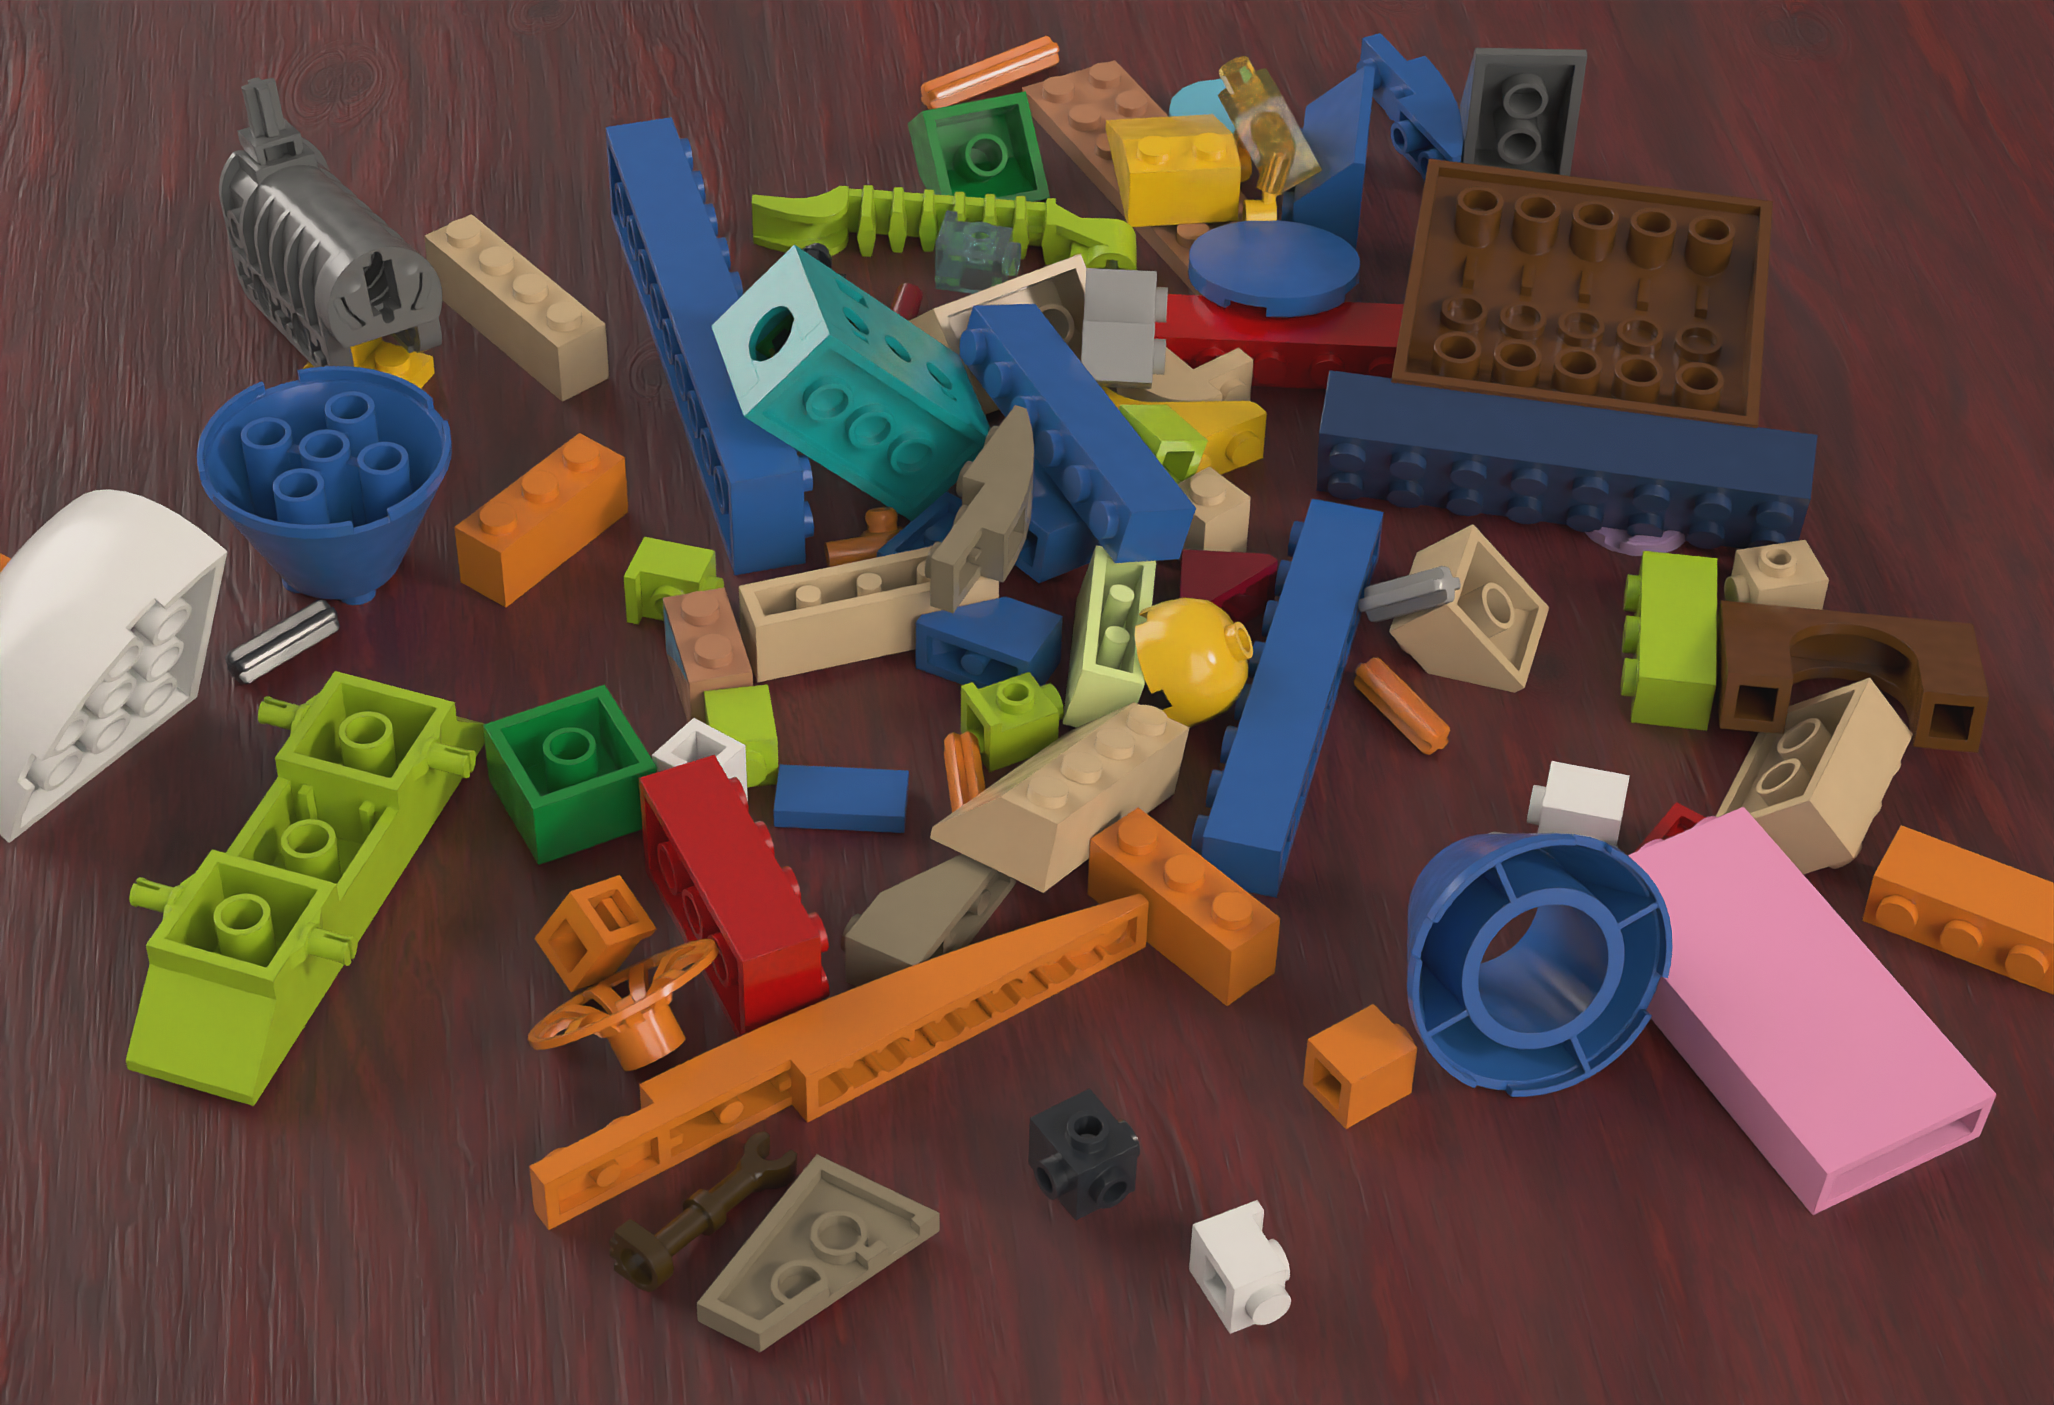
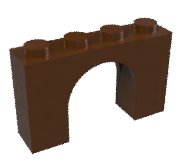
M1721 600L1717 621L1716 698L1719 728L1784 734L1793 684L1815 678H1839L1857 682L1871 678L1877 688L1887 692L1904 706L1908 715L1910 731L1913 734V747L1979 752L1989 702V693L1973 624Z

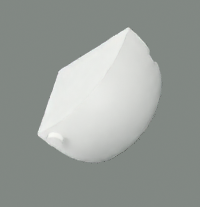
M95 490L81 495L48 520L18 550L0 572V835L9 843L198 696L227 551L201 529L179 514L145 497L117 490Z

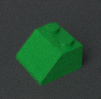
M1026 91L925 110L907 123L919 176L926 189L934 190L936 195L954 196L955 192H964L966 197L985 198L986 194H995L996 199L1015 200L1016 196H1025L1026 200L1030 202H1040L1050 198Z

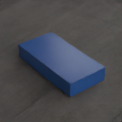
M780 764L773 810L774 827L905 833L909 771Z

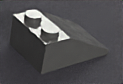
M1475 48L1459 108L1464 136L1461 163L1570 176L1587 63V51L1577 49Z

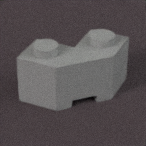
M1086 268L1081 362L1100 387L1151 389L1153 374L1164 375L1166 339H1154L1155 322L1166 323L1168 287H1156L1157 271Z

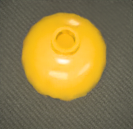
M1179 598L1164 601L1141 610L1139 615L1146 618L1147 622L1135 626L1134 636L1137 656L1151 694L1163 690L1172 705L1162 710L1167 717L1190 728L1210 721L1228 711L1238 700L1248 677L1247 659L1253 656L1252 641L1244 625L1241 622L1233 623L1228 614L1208 600Z

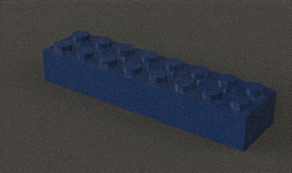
M1329 371L1319 430L1316 491L1329 492L1332 496L1344 500H1355L1360 497L1388 500L1391 504L1403 508H1414L1420 505L1446 508L1452 513L1461 516H1475L1480 513L1505 516L1520 524H1535L1540 521L1564 524L1580 532L1599 531L1602 527L1627 530L1631 537L1645 535L1661 538L1665 531H1678L1684 534L1685 540L1691 545L1703 549H1714L1720 546L1747 549L1799 541L1811 500L1818 435L1391 383L1392 378Z

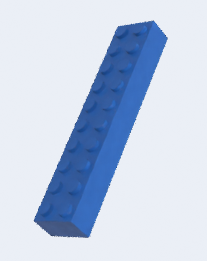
M672 117L606 127L612 220L734 576L806 563L805 538L814 536L811 508L808 501H804V492L813 490L810 462L806 455L798 456V450L751 422L742 413L711 326L743 295V288L738 271L729 272L731 270V261L726 238H716L718 237V224L715 209L712 203L705 204L706 196L703 177L700 170L693 171V156L688 138H679Z

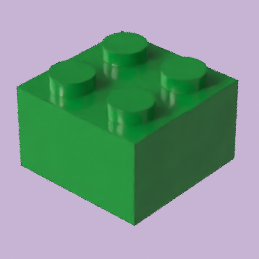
M605 685L483 725L489 781L538 865L643 829L639 778L657 773V766Z

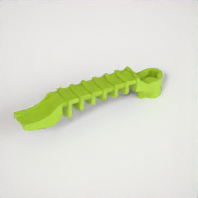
M864 185L863 189H849V186H838L827 193L807 198L752 195L753 243L785 253L793 245L803 249L813 243H820L828 248L832 256L841 252L847 246L849 232H857V241L862 257L872 256L876 234H884L889 237L893 253H902L906 236L920 237L924 252H933L936 238L950 239L955 254H963L966 241L981 242L984 256L994 257L997 243L1011 244L1015 259L1025 258L1028 245L1042 246L1045 265H1051L1081 254L1086 268L1137 270L1136 233L1128 223L1110 218H1080L1058 206L1056 198H1047L1046 203L1027 201L1025 196H1016L1015 200L996 199L995 194H986L985 198L966 197L964 192H955L954 196L936 195L934 190L927 189L924 190V194L904 192L903 187H894L893 191L874 190L873 185Z

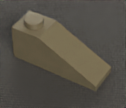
M961 854L880 892L862 915L859 913L855 914L844 929L841 938V949L845 952L846 982L858 987L913 965L967 947L1014 887L1016 879Z

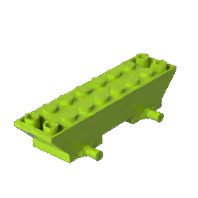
M334 671L320 693L304 704L296 705L273 699L270 696L264 698V702H261L258 710L259 723L291 730V733L275 757L277 779L226 853L212 849L196 873L178 886L163 885L146 880L143 877L137 878V884L134 883L132 885L129 896L132 906H139L164 914L163 921L146 944L149 968L126 1056L128 1070L251 1106L256 1104L343 965L349 966L351 959L354 960L359 940L462 778H469L470 772L472 773L474 770L476 756L485 744L484 723L456 716L455 702Z

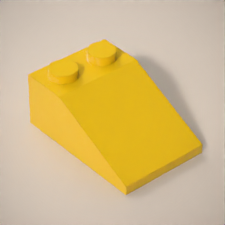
M1213 114L1106 120V133L1126 222L1131 227L1238 221L1241 163L1233 133Z

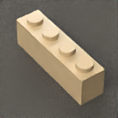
M470 214L462 219L452 221L448 225L424 236L427 261L433 266L440 279L442 300L563 402L609 379L606 324L475 216Z
M932 546L740 585L741 638L757 682L916 649V621L922 614L941 611V609L930 606V578L925 576V563ZM980 575L959 606L999 598V581Z

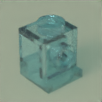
M947 210L936 241L935 289L974 294L1006 282L1008 275L1017 276L1021 260V243L1012 242L1013 228L994 226L986 222L971 223L958 221V212Z

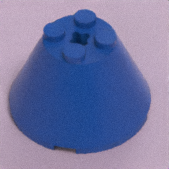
M349 366L307 368L297 370L298 380L283 383L266 390L262 381L248 387L218 409L208 421L201 434L197 448V465L201 484L206 494L282 577L283 586L288 591L303 593L321 599H341L342 602L348 605H361L371 601L375 597L376 589L385 584L397 571L449 468L452 442L448 421H444L434 409L433 398L425 391L403 378L373 369Z

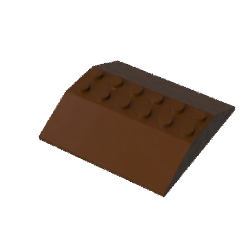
M1429 159L1391 383L1758 428L1773 201Z

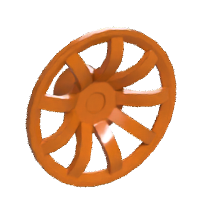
M701 939L675 946L628 966L587 988L556 1008L533 1027L528 1034L527 1040L535 1050H544L595 1034L599 1038H607L624 1071L636 1070L653 1063L678 1048L686 1039L669 1007L673 1000V991L683 986L709 966L717 957L719 949L712 939ZM692 963H695L694 965H692V966H691L689 969H687L686 971H682V969H683L684 967H686V966H688V965H690V964H692ZM658 966L653 982L649 987L648 970ZM629 979L630 995L621 998L612 987ZM594 999L608 1014L593 1007L582 1005ZM567 1029L565 1034L555 1036L558 1032Z

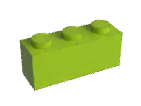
M1643 551L1639 575L1628 574L1626 579L1624 611L1634 612V616H1626L1622 653L1633 654V659H1624L1621 696L1632 697V723L1707 731L1716 688L1717 558Z

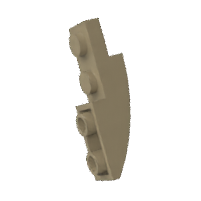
M1015 405L1000 426L994 425L986 437L982 451L973 462L967 461L960 471L956 492L959 497H962V506L956 514L953 528L943 542L937 541L933 544L925 563V576L930 578V606L954 613L980 575L1004 582L1018 559L1030 525L1033 502L1034 442L1032 426L1026 408Z

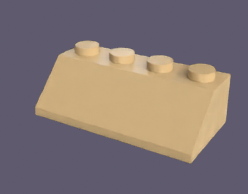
M1133 702L1062 735L934 825L930 838L1044 893L1089 859L1090 839L1138 807L1148 814L1175 793L1189 727L1168 718L1165 712L1156 707L1139 705Z

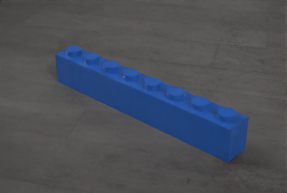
M1312 499L1305 521H1294L1288 544V557L1293 558L1292 561L1281 560L1276 578L1275 596L1280 597L1279 601L1268 600L1261 633L1267 639L1266 642L1255 641L1253 645V656L1250 658L1248 678H1253L1252 684H1245L1240 697L1236 701L1234 720L1240 722L1238 727L1228 725L1226 728L1220 755V763L1226 764L1224 771L1215 769L1212 771L1206 796V808H1211L1209 816L1198 815L1191 848L1247 892L1277 898L1362 612L1359 611L1358 601L1364 598V589L1370 586L1378 561L1384 512Z

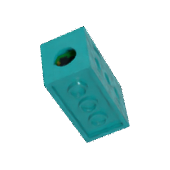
M793 245L711 326L745 418L886 506L894 508L899 514L911 521L958 481L964 464L967 461L973 462L984 447L986 437L991 428L960 356L796 245Z

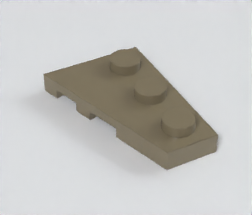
M816 1154L697 1302L698 1322L758 1352H762L939 1232L940 1213Z

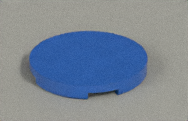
M1277 220L1242 221L1226 224L1198 237L1189 251V280L1200 294L1225 308L1230 305L1231 301L1267 308L1266 317H1299L1328 311L1344 303L1345 294L1356 286V283L1359 284L1360 258L1356 250L1341 237L1324 229L1302 223Z

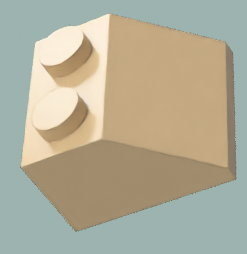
M1473 524L1417 552L1409 575L1439 566H1446L1450 569L1452 577H1459L1461 588L1455 591L1453 602L1393 619L1389 632L1396 639L1401 649L1410 654L1428 674L1514 693L1524 689L1549 606Z

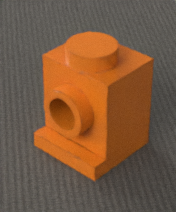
M618 875L570 891L534 939L570 992H574L613 975L642 939L652 936L657 928L625 881Z

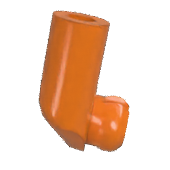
M892 507L872 508L865 515L868 530L864 531L860 537L824 542L827 568L876 558L877 551L902 530V527L897 525V511Z

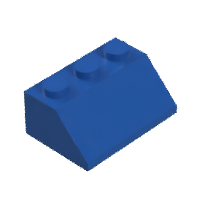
M1369 66L1362 67L1307 105L1303 128L1293 127L1281 221L1302 223L1329 231L1347 241L1355 250L1357 248L1375 67Z

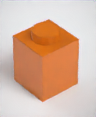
M1372 1004L1308 1039L1303 1086L1347 1129L1411 1093L1418 1047L1414 1044L1412 1037L1404 1027L1399 1024H1393Z

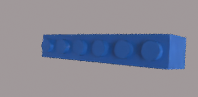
M1037 305L973 306L967 329L960 338L959 356L1005 417H1007L1015 405L1027 409L1033 432L1034 456L1115 563L1179 559L1196 507Z

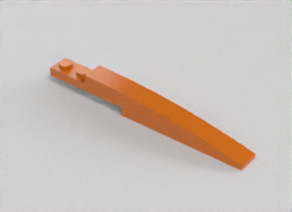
M1139 893L1036 923L935 957L771 1022L639 1084L641 1110L629 1116L616 1118L605 1128L568 1147L555 1149L542 1160L529 1166L534 1212L546 1228L551 1230L791 1105L807 1123L1145 948L1149 901Z

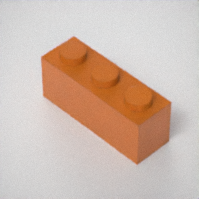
M578 433L454 527L460 582L505 608L512 604L629 512L625 457Z
M1139 807L1090 839L1087 894L1099 904L1141 893L1149 901L1146 942L1226 1006L1230 1005L1275 973L1280 917Z
M1901 825L1873 876L1862 921L2054 995V883Z

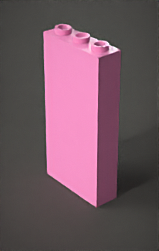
M1744 807L1720 817L1710 816L1704 818L1692 829L1666 840H1652L1637 852L1628 855L1651 877L1665 901L1672 928L1673 949L1668 978L1660 977L1656 992L1646 1010L1652 1015L1651 1019L1812 1215L1980 1136L1996 1093Z

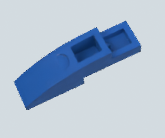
M1381 33L1362 38L1361 56L1356 66V72L1364 66L1375 67L1372 97L1385 110L1387 116L1395 121L1391 126V140L1396 151L1404 155L1421 174L1424 181L1429 159L1461 163L1464 136L1459 107L1450 87L1437 68L1426 56L1407 61Z

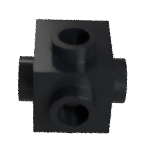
M1090 1088L1030 1117L1028 1164L1033 1169L1035 1179L1042 1192L1051 1200L1058 1199L1075 1220L1100 1208H1111L1120 1203L1129 1193L1135 1191L1137 1157L1140 1156L1138 1138L1132 1127L1124 1119L1119 1118L1116 1120Z

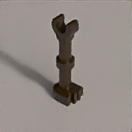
M765 1131L752 1135L744 1146V1156L738 1162L735 1170L709 1191L700 1189L686 1199L683 1203V1212L653 1235L631 1218L614 1231V1236L609 1240V1246L612 1247L609 1250V1256L616 1260L614 1271L639 1289L647 1292L654 1291L673 1275L672 1257L700 1234L710 1236L726 1223V1213L752 1192L758 1193L765 1189H778L792 1182L797 1173V1153L789 1150L777 1160H765L769 1155L770 1135Z

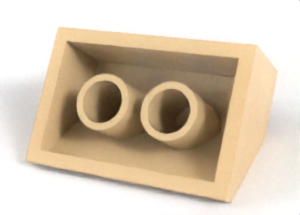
M1081 254L934 308L909 320V322L959 355L960 338L967 329L973 306L1036 304L1081 361L1086 266ZM961 359L984 414L999 410Z
M1871 678L1788 707L1784 734L1758 733L1716 817L1744 807L1802 874L1825 867L1832 869L1843 867L1860 853L1862 841L1873 818L1882 807L1881 801L1893 776L1901 767V759L1913 734Z

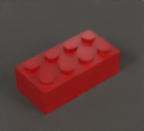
M715 755L639 778L645 871L684 942L712 939L719 949L718 955L701 973L737 1038L828 998L830 995L829 984L821 965V953L828 951L829 948L823 922L816 912L808 914L802 905L801 892L796 876L789 866L780 867L775 859L774 846L769 830L763 821L754 823L748 812L746 794L737 777L728 778Z

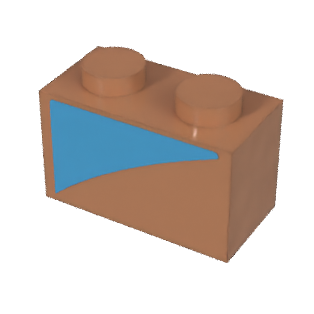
M725 587L663 598L666 654L687 722L695 718L706 724L704 691L753 686L752 669Z

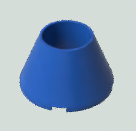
M1561 833L1478 834L1450 844L1435 855L1422 870L1413 886L1408 905V1004L1413 1024L1422 1043L1433 1058L1450 1075L1473 1088L1478 1085L1490 1089L1504 1090L1511 1097H1528L1556 1092L1593 1076L1618 1058L1642 1032L1652 1017L1646 1009L1656 992L1660 977L1668 978L1673 943L1671 922L1665 901L1651 877L1631 857L1620 849L1592 837ZM1538 907L1531 926L1516 945L1501 956L1481 963L1491 940L1505 924L1519 914Z

